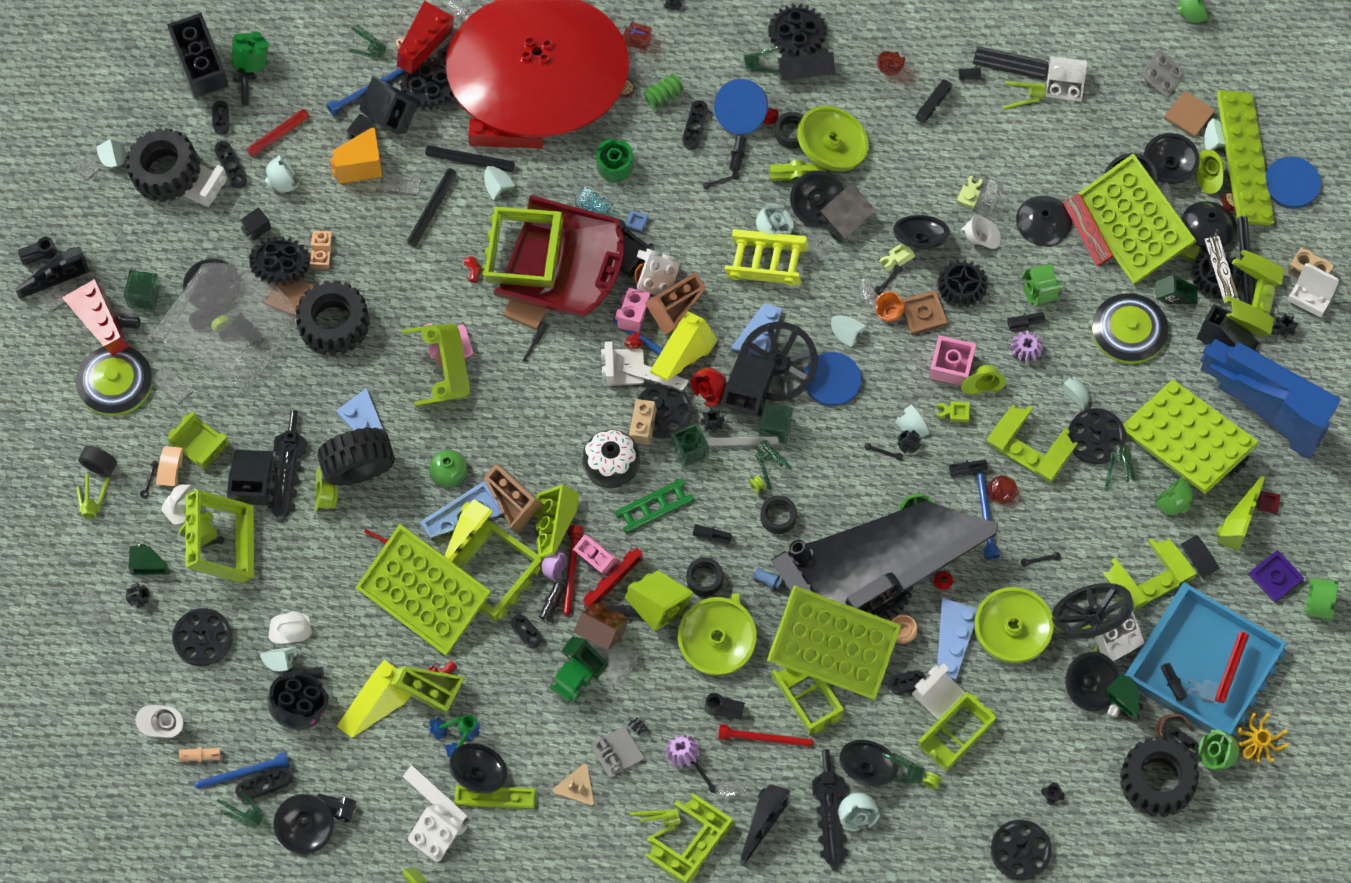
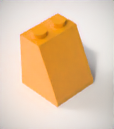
M370 128L333 150L334 158H330L333 176L338 178L339 184L382 177L375 128Z

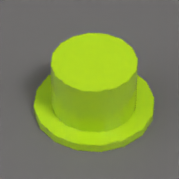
M212 512L201 513V546L211 542L218 534L211 523L214 518ZM186 523L179 529V534L182 537L186 535Z

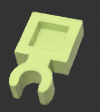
M970 176L968 178V186L963 185L957 204L974 209L981 193L977 189L981 187L982 179H979V182L974 184L972 183L973 176Z
M900 244L889 251L890 256L882 257L879 261L886 271L889 272L894 268V265L902 266L914 258L915 255L909 247Z

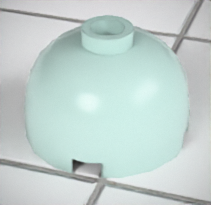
M279 155L267 165V178L265 181L270 188L274 187L278 192H290L298 188L300 183L299 181L295 183L293 179L294 175H296L289 162L286 159L282 161L283 156Z
M769 203L757 215L756 226L759 232L769 235H789L792 232L791 229L794 228L793 220L786 210L783 212L779 209L780 206L778 204Z
M863 793L848 795L841 802L838 810L840 823L848 831L860 830L858 826L865 824L871 827L880 817L875 801L869 795Z

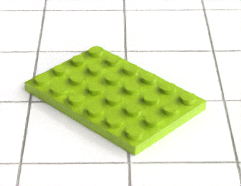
M1134 153L1079 192L1115 259L1134 285L1197 242Z
M1174 379L1123 424L1127 437L1204 494L1212 489L1258 446V440Z
M402 524L398 525L355 587L446 656L449 655L493 592Z
M793 586L767 661L875 700L902 625L806 589Z

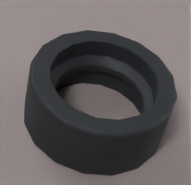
M788 112L777 119L775 123V137L781 146L790 149L801 147L798 137L789 138L782 134L781 129L783 125L790 122L799 124L804 115L797 112Z
M85 446L78 458L79 463L83 467L105 477L111 476L117 465L115 457L94 446Z
M773 496L763 503L760 521L768 532L783 534L789 532L794 527L797 519V509L789 498ZM782 505L789 510L790 518L786 523L774 524L768 520V510L772 506Z
M706 557L698 558L691 562L686 573L689 589L694 594L703 597L712 596L717 593L723 583V571L719 563L712 558ZM708 567L713 569L716 573L714 584L707 587L697 585L694 582L693 575L698 568Z

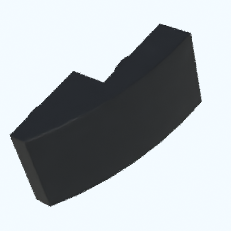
M1198 535L1181 543L1183 551L1191 559L1194 568L1202 578L1220 569L1216 560Z

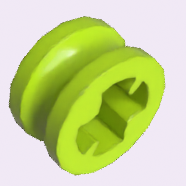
M755 475L754 479L748 480L749 485L756 494H759L760 490L764 491L766 489L763 480L758 475Z
M926 772V778L922 780V783L929 788L938 790V783L942 782L941 777L934 773Z

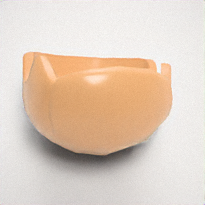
M898 615L891 620V622L902 625L896 643L907 644L912 642L916 637L918 629L916 621L908 615Z

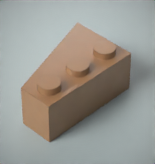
M497 463L484 477L500 507L501 513L504 514L508 522L509 528L519 533L543 503L506 468Z

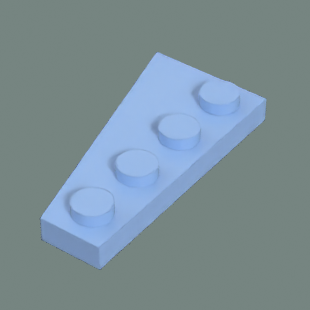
M485 481L420 521L421 527L430 540L454 532L462 514L460 509L467 501L471 503L474 499L491 509L493 512L489 519L503 515Z
M942 598L937 666L944 663L949 668L945 673L955 682L974 628L977 609Z

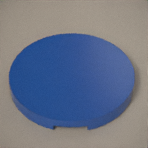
M734 79L727 82L720 88L714 101V112L717 121L725 130L735 134H748L757 130L768 114L769 106L766 93L758 84L747 79Z
M1284 157L1276 160L1269 166L1265 175L1270 197L1279 203L1280 206L1290 209L1307 206L1317 197L1321 186L1320 175L1316 168L1308 161L1299 157Z
M828 352L818 355L817 373L806 391L814 401L825 406L847 404L855 398L861 386L859 367L850 357L841 353ZM811 362L808 364L805 370L806 375L809 372Z

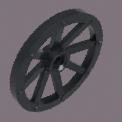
M778 321L761 325L747 336L739 352L741 354L747 355L749 348H751L768 360L776 362L772 379L778 372L783 393H768L766 400L786 401L799 396L811 385L817 373L818 353L815 344L803 329L794 324ZM775 329L792 331L782 353L779 351L774 332ZM767 331L772 344L773 354L768 353L753 343L756 338ZM799 335L806 342L809 350L787 357ZM811 356L810 369L807 375L789 365L791 362ZM778 360H782L780 366L777 365ZM787 370L804 381L795 389L788 391L784 371Z
M1098 583L1079 588L1062 598L1054 607L1052 612L1054 628L1061 635L1070 638H1090L1105 634L1117 628L1128 619L1134 608L1133 598L1127 588L1114 583ZM1108 593L1100 605L1095 604L1093 594ZM1115 594H1118L1124 598L1119 602L1106 608L1115 596ZM1087 596L1089 606L1084 609L1073 602ZM1123 607L1119 614H1110L1115 610ZM1066 608L1082 615L1061 617ZM1070 622H1080L1072 627H1067L1062 624Z

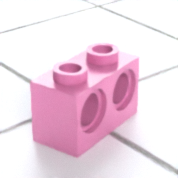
M628 288L627 294H623L621 299L622 307L616 312L615 320H618V328L640 333L648 311L645 302L650 300V293Z
M586 534L573 549L597 570L607 576L611 574V569L620 562L612 553Z

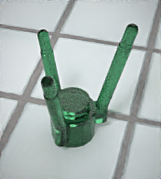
M359 24L356 25L358 29L352 26L351 29L370 42L367 48L370 53L355 49H349V52L367 56L373 60L376 57L381 58L387 46L378 41Z
M780 46L757 53L744 54L746 69L750 68L751 72L779 73L778 69L757 67V65H760L759 56L779 50Z
M764 440L755 447L758 452L755 457L759 461L767 487L771 489L770 480L762 459L769 460L773 458L780 466L784 464L788 469H791V465L771 446L768 440Z
M1115 446L1114 452L1110 453V463L1104 491H1108L1115 459L1116 463H1123L1126 482H1129L1128 466L1132 481H1136L1129 446Z
M895 752L892 754L896 758L885 753L882 754V757L907 768L905 776L909 777V779L895 778L892 782L908 783L914 785L915 782L920 783L925 770L924 767L913 763Z
M239 789V792L253 808V810L249 808L246 813L221 799H217L218 803L241 817L224 810H220L221 814L239 821L248 827L255 829L264 817L261 814L262 809L251 800L243 789Z

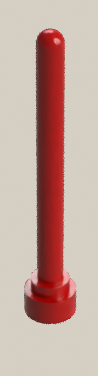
M577 525L568 527V536L571 544L563 607L564 616L571 614L577 552L573 549L581 540V537H583L584 528Z
M723 724L719 726L718 740L723 741L731 737L808 747L814 744V741L808 738L731 730V727Z

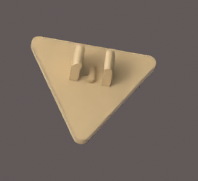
M587 764L580 766L552 790L557 795L590 806L594 805Z

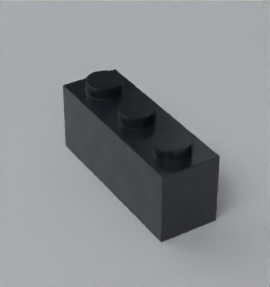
M828 49L817 50L818 53L810 54V51L799 52V56H792V53L781 54V58H777L779 79L782 81L836 74L833 52H828Z

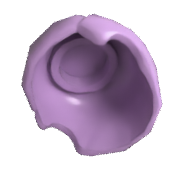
M556 551L554 555L544 558L542 571L547 578L556 582V578L560 579L562 577L561 572L567 565L565 553Z

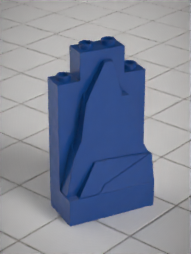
M1216 339L1212 344L1208 343L1200 360L1202 362L1200 370L1213 376L1220 382L1218 389L1241 401L1256 412L1266 423L1285 436L1291 444L1290 449L1310 459L1331 424L1329 420L1337 409L1341 398L1240 342L1236 344L1235 348L1229 347Z

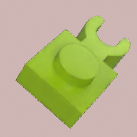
M950 401V406L944 403H937L936 409H942L944 412H938L936 418L944 419L948 416L950 417L949 422L969 423L970 402Z

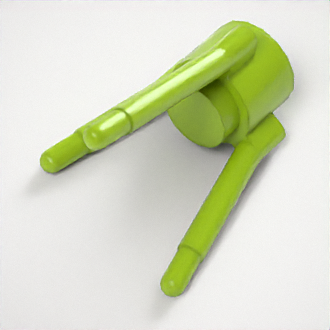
M1006 81V85L1027 87L1029 96H1032V98L1003 106V109L1040 102V98L1045 97V84Z
M85 474L84 501L81 488L77 486L79 513H81L82 517H96L97 513L101 512V504L110 480L109 477L105 479L98 503L96 504L95 500L89 499V474Z
M677 809L630 812L631 816L656 815L641 818V822L662 819L663 825L668 827L653 834L652 837L654 838L676 830L675 825L680 824Z

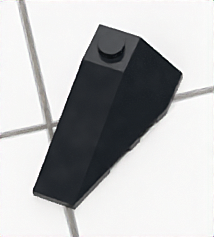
M80 246L72 247L62 252L17 286L15 290L19 299L89 273L90 270Z
M769 784L767 789L763 788L758 794L757 798L759 800L742 852L741 865L744 866L789 804L790 790Z

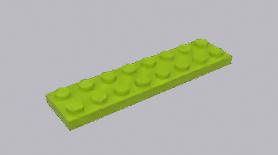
M1219 90L1216 94L1237 219L1239 216H1247L1249 225L1272 226L1274 224L1270 193L1267 188L1266 170L1253 93Z

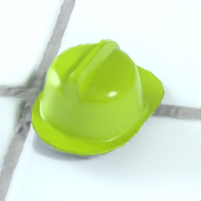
M1206 149L1199 153V164L1196 170L1197 182L1204 193H1217L1223 185L1225 162L1217 152Z
M982 365L962 382L961 389L964 393L970 395L986 391H998L1006 385L1007 381L1006 377L999 373L998 368L995 366Z
M317 467L315 478V513L318 508H335L338 498L336 485L334 486L326 482L322 478L321 468Z

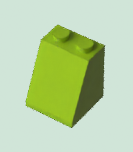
M658 570L653 574L648 573L639 582L631 583L627 588L628 592L625 599L655 632L683 615L693 592Z

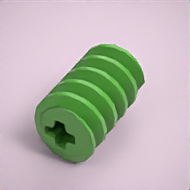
M672 73L670 78L665 77L664 81L660 80L657 84H653L651 88H646L643 96L647 104L653 110H656V103L661 107V100L668 103V96L672 100L675 99L674 93L680 96V89L684 90V87L678 76Z

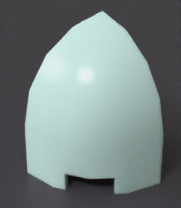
M1212 119L1205 131L1206 149L1215 151V149L1224 148L1226 151L1222 125L1218 120Z
M109 139L97 146L99 158L105 166L119 167L124 163L125 152L121 142Z
M487 166L484 180L487 191L492 199L497 200L501 198L500 194L507 190L510 193L515 187L511 178L501 169Z
M834 316L831 319V327L835 336L850 347L856 343L857 334H862L866 327L861 322L847 316Z
M1076 377L1065 381L1062 391L1085 410L1089 402V394L1086 387Z
M912 405L904 410L905 415L897 417L895 421L902 431L908 430L911 433L912 430H915L920 435L919 437L929 435L923 418Z
M296 647L260 653L264 664L273 671H287L293 667V664H291L293 657L297 655Z

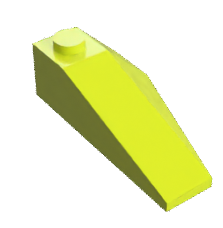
M687 311L650 370V373L668 381L682 372L683 368L689 364L693 365L700 357L707 356L718 342V339L706 321Z
M474 499L471 503L467 501L460 509L462 514L444 555L451 561L456 558L493 512Z
M383 660L342 717L337 728L351 738H354L381 718L386 717L398 707L403 706L411 696L390 685L398 669L386 660Z

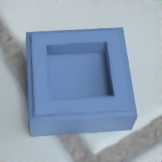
M631 210L625 223L626 229L642 234L649 216Z

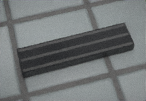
M977 46L973 65L1044 80L1048 61Z

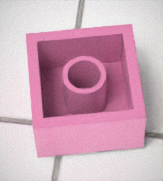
M939 335L929 378L961 386L962 382L969 377L976 344Z

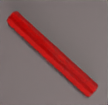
M305 109L298 111L247 147L248 154L254 157L309 118L308 112Z
M1239 632L1218 688L1215 701L1224 704L1248 641L1249 634L1246 632Z

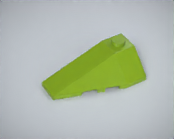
M564 484L539 492L536 495L543 503L534 514L538 520L535 526L536 530L539 531L537 547L538 557L541 559L556 553L577 511L580 493Z

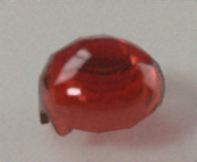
M884 51L877 57V67L887 76L897 75L903 70L906 58L905 56L901 58L898 51L893 53Z
M999 475L989 482L986 490L991 501L1006 504L1012 502L1017 496L1018 487L1011 477Z

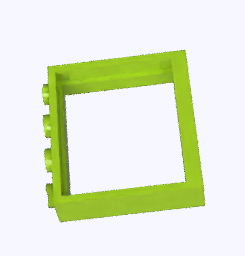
M495 207L494 214L490 216L492 228L488 230L487 235L489 247L485 248L486 265L483 264L482 275L485 276L486 282L553 288L563 226L562 213ZM502 220L552 224L544 277L494 273Z
M199 489L187 494L185 499V568L239 583H244L254 578V506ZM201 505L235 515L236 569L201 559Z
M487 519L452 561L463 569L492 533L532 561L530 566L494 609L484 603L479 612L496 623L503 616H506L507 609L511 604L515 605L522 590L526 591L530 587L532 578L535 575H540L543 559L539 558L538 554Z

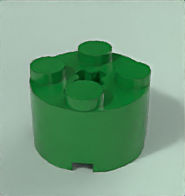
M257 31L235 34L232 42L231 64L237 69L239 67L244 68V72L252 73L263 70L267 64L268 41Z
M608 139L599 145L596 153V167L600 176L614 183L626 179L633 171V151L627 142Z
M570 657V662L566 661L554 677L556 680L555 685L550 684L549 689L568 703L571 701L575 703L581 695L580 689L583 686L587 687L593 679L591 677L592 670L574 657Z

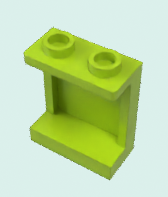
M194 411L186 414L178 427L173 428L169 432L167 438L170 446L183 448V456L203 471L229 445L225 434L222 432L220 434L200 420Z

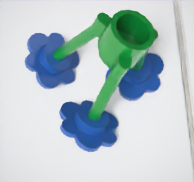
M466 714L463 717L457 716L455 719L445 722L440 717L429 721V726L431 727L429 732L434 734L435 739L440 740L442 737L447 736L446 730L448 726L457 723L459 735L462 738L458 744L453 742L445 746L447 756L450 758L452 752L457 747L462 746L465 740L470 741L474 736L479 735L478 729L480 724L477 722V718Z

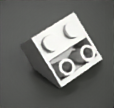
M1050 56L1045 97L1082 101L1087 61Z
M1133 611L1128 619L1117 628L1105 634L1095 636L1100 653L1105 654L1112 661L1145 644Z

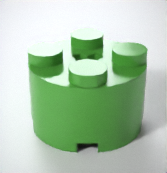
M1052 264L1040 265L1025 269L1022 272V279H1025V285H1022L1028 302L1030 304L1034 303L1033 306L1052 302L1058 298V291H1061L1062 287L1060 281L1056 280Z
M1321 578L1310 579L1306 615L1333 620L1339 581Z

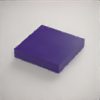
M1278 550L1248 574L1274 603L1304 580V577Z

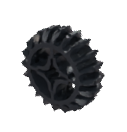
M1207 250L1206 254L1201 253L1192 265V282L1197 284V290L1203 288L1202 294H1205L1207 291L1209 292V297L1215 294L1219 298L1221 291ZM1230 252L1227 255L1225 254L1235 289H1237L1242 279V270L1232 264L1236 257L1230 258ZM1204 266L1207 268L1206 271L1208 272L1206 277L1202 273V268Z
M957 259L955 264L950 261L949 265H945L943 271L939 272V278L937 279L939 285L937 289L941 291L940 296L945 297L946 303L950 300L952 301V307L959 303V308L962 307V304H965L968 308L970 302L975 306L977 301L981 302L983 296L986 295L988 278L985 276V271L980 270L979 264L973 266V260L970 264L967 263L966 259L962 263ZM962 278H964L965 283L963 288H961L962 284H960L962 282Z

